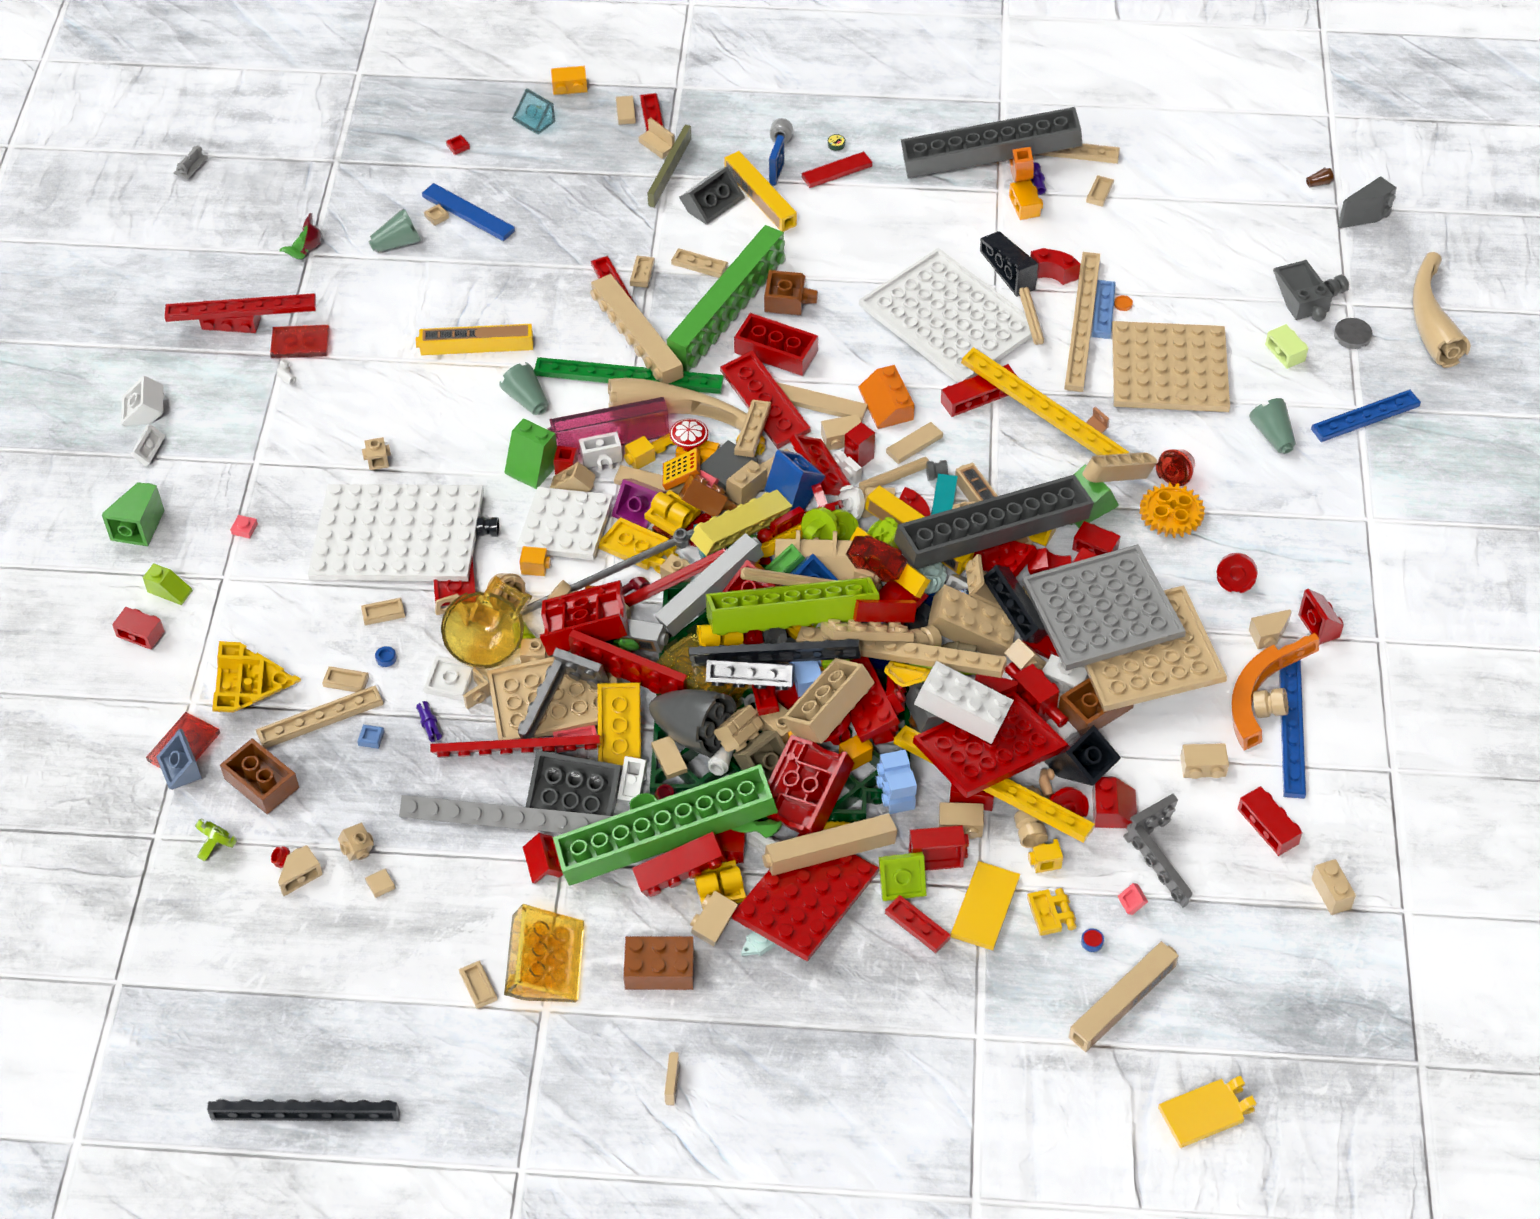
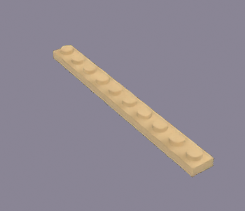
M1082 251L1064 390L1079 392L1084 390L1100 253Z
M807 626L801 627L796 638V642L832 640L820 628ZM859 640L861 656L928 667H933L935 662L938 661L956 671L1002 678L1007 664V657L906 641Z

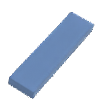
M1097 280L1092 337L1111 338L1115 281Z

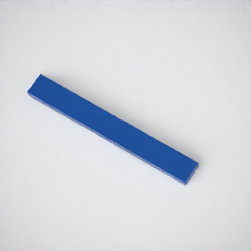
M1301 660L1279 670V688H1285L1289 705L1288 715L1280 716L1283 797L1305 799Z

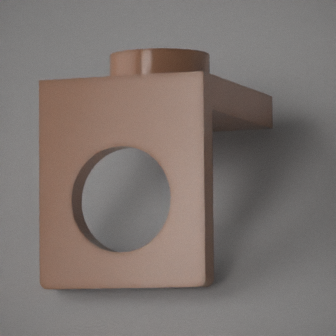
M1094 407L1093 416L1086 423L1103 433L1109 427V418L1097 407Z

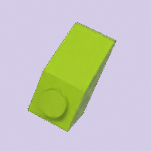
M155 563L151 565L142 577L148 593L182 605L193 591L171 569Z

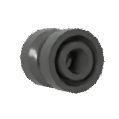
M1342 274L1335 276L1334 279L1324 281L1333 297L1337 296L1338 293H1344L1349 290V282Z
M940 460L938 463L933 461L926 462L928 481H934L938 478V473L948 475L947 460Z

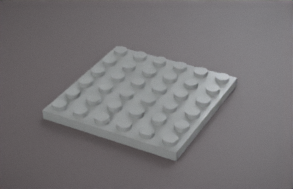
M1138 544L1022 577V583L1066 671L1185 637L1186 631Z

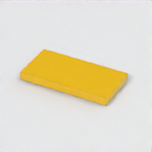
M640 683L597 684L598 735L603 737V746H598V761L623 766L625 756L641 759Z
M978 861L951 931V937L993 951L1018 885L1020 874Z

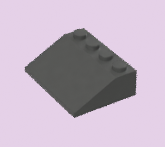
M537 750L525 807L613 816L623 766Z

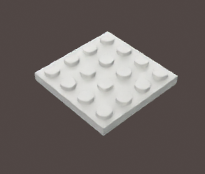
M537 487L516 545L517 552H522L523 546L547 548V555L594 560L614 501L613 494Z

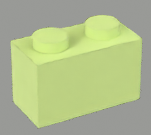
M1287 324L1268 331L1265 345L1286 369L1306 361L1308 352L1306 343Z

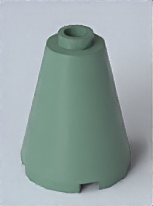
M402 209L370 235L371 240L368 242L373 251L377 249L378 252L418 243L421 239L406 210Z
M525 362L526 365L516 364L504 373L503 377L505 379L503 382L499 381V387L533 415L545 413L548 401L532 366L528 362Z
M1274 398L1268 400V405L1263 407L1260 404L1254 408L1249 417L1251 422L1277 452L1287 454L1294 449L1296 442L1286 402L1283 398Z

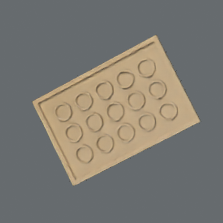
M554 657L487 671L499 740L521 739L518 734L519 724L522 720H525L528 714V706L531 702H534L537 696V688L540 684H543L546 678V670L550 665L552 666L555 660ZM605 671L609 683H618L616 677ZM564 674L533 738L550 736L556 731L598 725V688L589 685L587 681L581 679L576 681L570 678L568 674Z

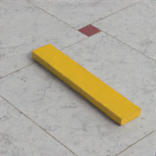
M857 526L849 540L857 541V551L861 555L864 553L882 559V571L914 596L921 598L931 580L864 529Z

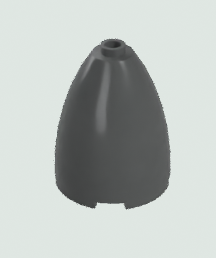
M684 689L667 692L655 697L649 704L651 716L668 736L682 746L707 757H712L722 747L721 741L714 734V730L737 710L736 703L731 696L702 689Z

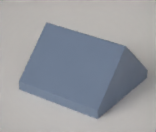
M179 729L156 756L168 788L171 790L202 779L183 729Z

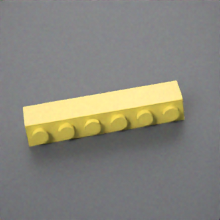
M778 490L770 493L766 492L761 497L753 498L744 505L740 504L731 511L727 510L718 517L714 516L705 523L700 522L694 528L691 541L708 556L735 543L745 533L750 536L762 528L769 527L771 521L789 512L792 505Z

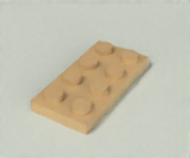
M828 619V622H821L820 630L832 640L859 639L864 641L914 642V633L907 626H903L901 622H888V624L881 622L861 623L850 619L847 623L841 622L838 619Z

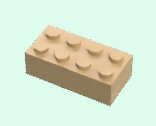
M945 584L933 596L927 626L936 627L941 636L955 642L960 641V643L977 645V651L980 653L1005 656L1004 653L1013 644L1015 627L1003 610Z
M835 658L782 719L794 736L822 744L845 716L854 709L859 700L868 693L875 682L863 664Z

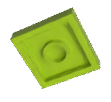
M923 852L878 857L882 901L895 900L899 895L904 899L927 896Z

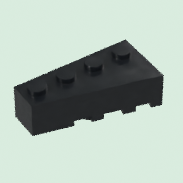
M1000 231L980 238L979 251L1016 297L1020 296L1019 292L1022 287H1028L1030 292L1036 289L1038 263Z

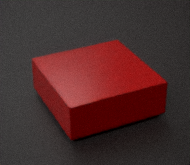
M462 135L446 141V146L454 155L470 149V144Z

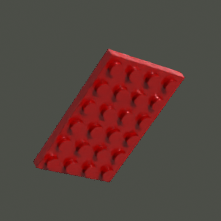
M1015 691L1005 694V696L1014 701L992 744L948 721L913 738L914 745L965 798L1056 756L1068 746V743Z
M853 854L773 876L770 870H768L733 912L732 919L808 962L878 874L879 867Z

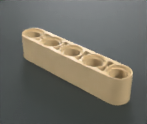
M1146 452L1092 456L1082 474L1087 480L1094 483L1146 479L1155 467L1157 459Z

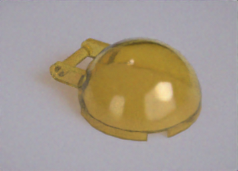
M495 576L485 592L479 591L471 594L466 592L456 598L446 609L441 623L442 639L446 649L454 659L470 668L490 669L504 664L514 656L522 643L524 633L522 613L530 603L532 595L516 590L502 582L500 577ZM498 588L521 602L516 608L506 598L493 594Z

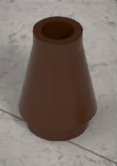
M1325 167L1306 177V183L1309 188L1329 185L1334 181L1331 168Z

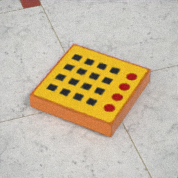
M698 448L663 463L662 486L665 490L686 482L690 474L694 477L696 474L700 475V451Z

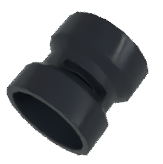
M478 516L477 536L490 534L491 537H498L499 517L486 519L484 516Z

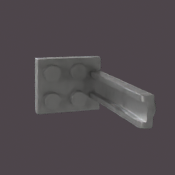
M556 648L553 653L555 660L552 666L550 665L547 668L546 678L543 684L538 686L537 696L534 702L529 704L525 720H522L519 724L518 734L520 738L531 739L534 737L564 674H568L570 678L576 681H580V679L587 681L589 685L598 688L597 684L609 683L602 664Z
M1173 793L1132 816L1130 819L1133 823L1127 826L1128 833L1124 834L1123 837L1128 843L1132 842L1133 847L1142 853L1146 864L1154 869L1159 881L1170 890L1174 901L1179 902L1182 908L1188 905L1193 893L1149 836L1154 831V828L1159 825L1164 827L1171 821V816L1175 812L1178 798Z

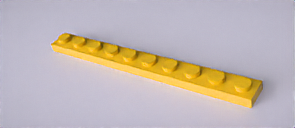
M973 347L962 358L961 363L1096 455L1129 453V451Z
M905 725L894 737L893 744L932 763L913 743L914 736L920 734V732ZM1005 779L983 790L1082 843L1086 841L1094 830L1095 823L1010 779Z

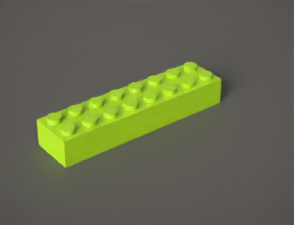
M871 577L706 594L707 619L713 634L726 635L729 632L746 633L749 630L767 631L770 628L777 627L786 629L796 625L810 626L815 623L828 622V619L848 622V620L853 619L856 599L879 600V593Z

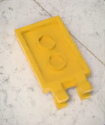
M620 517L601 538L598 549L626 560L669 540V538ZM673 546L634 565L645 570L653 567L660 574V566L666 561V559L662 558L663 555L667 558L671 554L679 557L675 553L677 546Z
M1241 1075L1232 1079L1227 1084L1222 1079H1219L1159 1104L1158 1109L1180 1148L1244 1123L1245 1118L1243 1115L1255 1111L1254 1106L1257 1103L1253 1096L1243 1099L1240 1103L1235 1094L1243 1092L1242 1086L1245 1085V1082Z

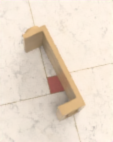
M977 554L972 560L968 561L965 567L969 595L1003 610L984 582L986 572H983L981 555Z

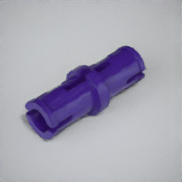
M1034 162V176L1031 182L1036 186L1038 195H1042L1047 190L1044 183L1045 176L1041 172L1040 164Z
M422 701L425 709L422 708L421 703H418L416 706L421 717L420 723L425 728L429 741L436 742L433 734L436 735L437 740H440L442 737L437 726V718L432 714L430 704L427 701Z

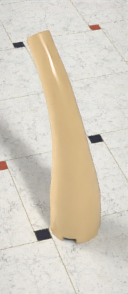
M1429 252L1419 268L1414 284V315L1419 334L1430 356L1437 364L1442 365L1443 368H1449L1459 364V359L1464 353L1468 355L1471 344L1457 325L1443 311L1432 293L1431 280L1433 275L1437 273L1442 258L1436 252Z
M608 379L610 402L608 403L610 416L692 414L719 420L739 430H742L747 413L737 407L690 389L646 379Z

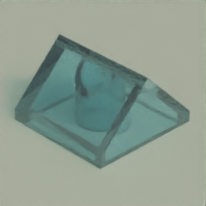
M526 88L512 120L539 135L555 123L554 104Z

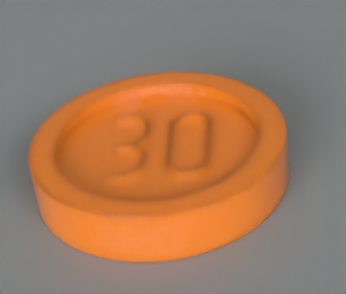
M1121 295L1115 298L1114 306L1116 309L1128 311L1132 308L1133 301L1130 297Z

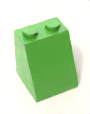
M523 418L511 432L505 474L537 490V487L554 470L553 460L557 450L556 434Z
M1086 464L1073 475L1079 480L1094 504L1089 519L1074 523L1078 528L1081 527L1084 521L1090 523L1119 506L1111 489L1104 482L1094 483L1083 476L1082 473L1087 466Z
M137 482L102 513L110 541L149 546L165 511L157 485Z

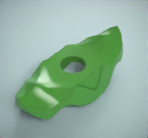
M771 819L764 821L755 820L731 830L742 833L758 832L764 838H768L781 829L782 821L776 822Z

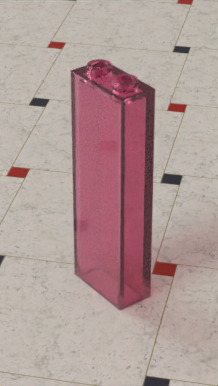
M664 397L549 419L550 427L547 428V430L556 434L557 446L577 448V454L579 455V439L617 432L621 446H624L642 436H645L649 441L668 434V409Z

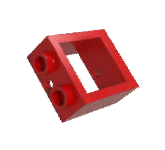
M963 825L910 830L908 854L923 852L925 871L963 868L964 859L968 858L967 847H969L968 834H964Z

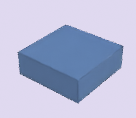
M363 724L357 741L358 746L379 749L385 732L384 727Z

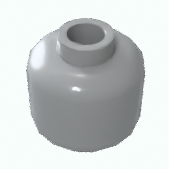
M779 118L772 123L770 138L773 142L776 141L778 135L784 136V144L790 141L793 133L791 122L787 119Z

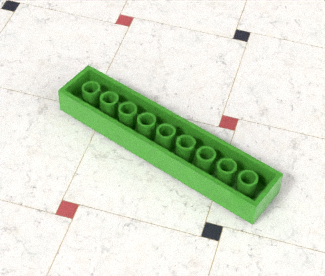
M764 225L667 338V345L682 363L683 371L689 372L697 365L698 360L706 355L709 347L716 343L719 335L726 331L730 322L736 319L737 314L746 307L747 302L756 295L757 290L764 286L769 270H776L778 265L784 262V232Z
M759 764L555 836L553 840L562 873L568 885L571 886L673 850L711 832L718 834L778 813L762 765Z

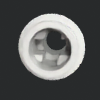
M722 746L708 761L710 772L718 776L726 773L729 769L734 750L728 752Z

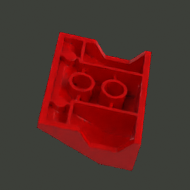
M621 580L542 601L541 616L545 631L543 634H540V639L548 656L553 655L556 648L570 651L569 634L572 629L603 642L620 639L628 635V622Z
M791 735L768 781L778 813L766 817L776 822L782 821L783 826L803 835L823 831L855 763L847 752L843 751L838 754L822 748L813 741Z

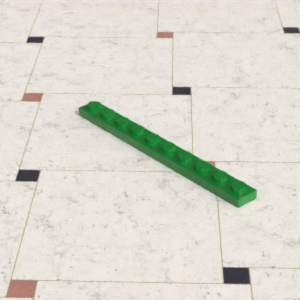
M537 357L534 368L536 376L602 383H608V379L637 378L660 382L654 378L651 369L646 367ZM683 371V378L669 384L697 392L721 394L724 375Z

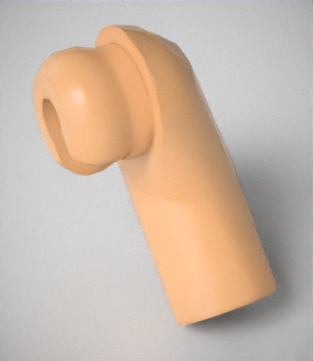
M1051 768L1040 771L1039 785L1043 797H1049L1054 794L1050 780L1054 779L1055 774Z

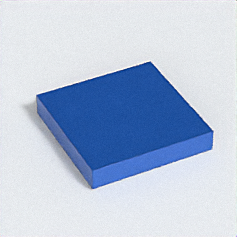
M782 135L777 136L769 157V183L772 186L777 184L785 163L784 136Z

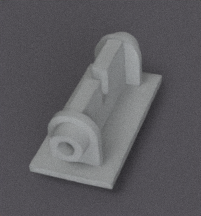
M194 146L188 153V157L186 156L177 164L174 174L189 179L208 159V156L202 154L200 146Z

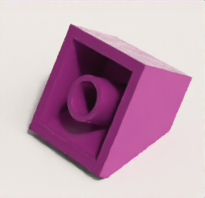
M632 478L623 479L611 516L617 519L621 517L648 529L651 523L645 520L644 514L651 508L654 496L659 492L666 493V491Z

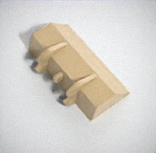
M796 530V539H776L775 558L793 544L805 558L814 554L838 580L853 579L854 569L857 565V541L837 540V531H833V540H819V537H815L814 540L800 539V530Z

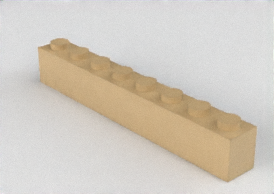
M609 274L592 281L591 297L599 303L601 310L607 313L610 322H614L618 332L625 336L628 345L633 346L636 355L643 359L646 368L651 369L654 378L666 384L683 378V365L614 277Z

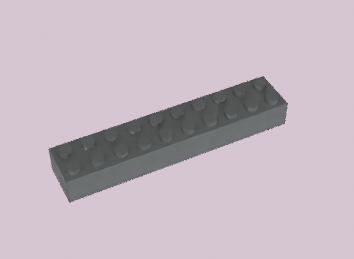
M1075 107L900 139L907 178L1013 159V149L1031 147L1032 155L1083 146L1081 126Z
M1070 475L898 524L894 542L908 564L915 569H919L1089 519L1094 502L1076 476Z

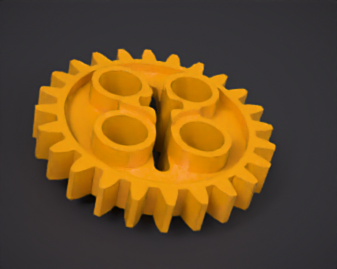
M1161 483L1160 488L1153 486V491L1148 489L1147 495H1143L1139 514H1142L1141 520H1145V526L1151 525L1150 531L1158 530L1157 535L1164 532L1165 537L1169 534H1172L1173 538L1176 537V534L1184 537V532L1191 535L1192 530L1197 531L1198 526H1201L1205 514V507L1202 506L1203 500H1199V494L1193 495V489L1186 491L1187 486L1179 488V483H1177L1175 487H1172V484L1169 483L1168 487H1165Z

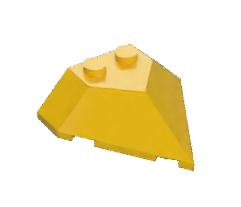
M219 641L218 668L212 712L234 713L300 682L301 678L288 674L284 671V668L261 654H255L248 650L247 646L241 642Z

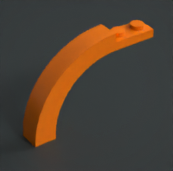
M1031 147L1013 149V159L1008 161L1014 182L1033 179L1034 164Z
M1315 633L1304 636L1300 640L1290 645H1285L1279 650L1273 644L1257 654L1240 673L1232 694V722L1236 738L1243 751L1262 743V729L1256 722L1252 711L1254 691H1258L1263 682L1278 670L1318 652L1319 637Z

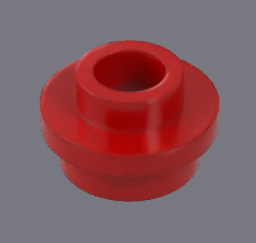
M282 846L276 847L273 850L271 862L275 867L283 868L287 855L290 854L289 848Z

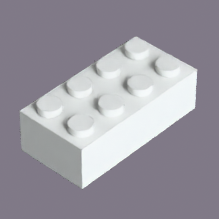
M936 661L914 705L992 744L1014 700Z

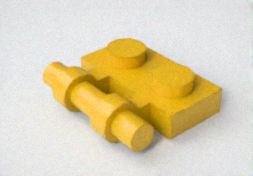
M1063 888L1056 889V896L1052 897L1049 889L1027 894V900L1040 936L1061 932V923L1066 924L1068 930H1074L1077 927L1075 914L1069 907V897L1064 893ZM1055 906L1060 907L1062 913L1057 914Z

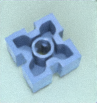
M906 750L880 754V763L877 764L879 776H876L878 789L882 788L883 794H881L883 806L888 807L889 814L914 810L916 804L914 795H916L917 784L910 769Z

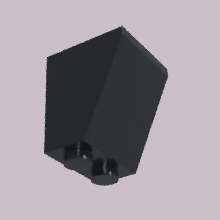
M1095 725L1070 734L1065 739L1068 746L1056 756L1044 762L1049 768L1053 769L1054 774L1059 778L1093 786L1121 757Z

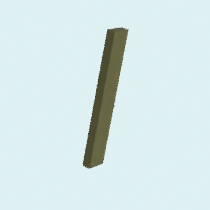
M690 125L683 126L647 193L649 207L655 208L690 143Z

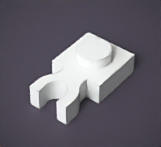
M842 450L836 452L835 457L838 459L835 461L843 469L845 477L854 484L860 482L862 468L850 456L846 457Z

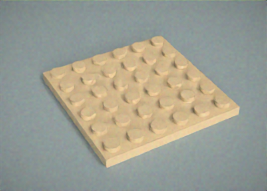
M1112 321L1113 407L1229 412L1230 397L1225 326Z
M1184 585L1164 590L1186 631L1185 637L1084 666L1103 712L1227 682V675Z

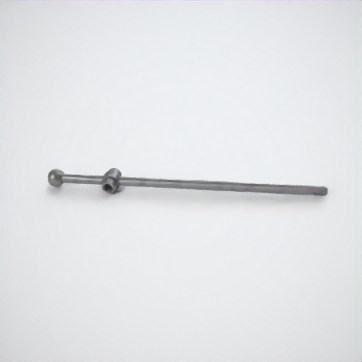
M723 510L722 512H720L719 516L727 510ZM683 528L676 529L673 538L571 584V591H578L675 545L680 549L686 548L694 533V528L689 531ZM549 595L513 611L514 618H519L541 608L542 601L546 600Z

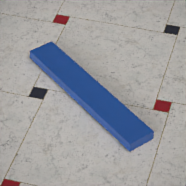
M435 183L422 192L423 198L436 205L439 204L443 209L502 241H505L515 232V227Z
M1410 389L1315 423L1311 426V430L1320 442H1324L1420 407L1421 402Z

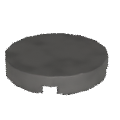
M1345 318L1335 326L1334 337L1335 339L1337 338L1340 345L1346 348L1360 349L1361 346H1367L1370 343L1372 329L1368 323L1361 319Z

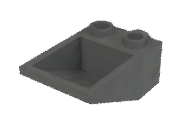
M1307 260L1273 269L1286 306L1295 320L1311 316L1315 321H1322L1326 318V312L1330 310L1333 294Z

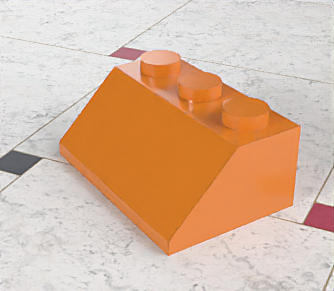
M895 364L876 369L858 386L864 402L868 404L869 413L877 429L914 420L915 404Z

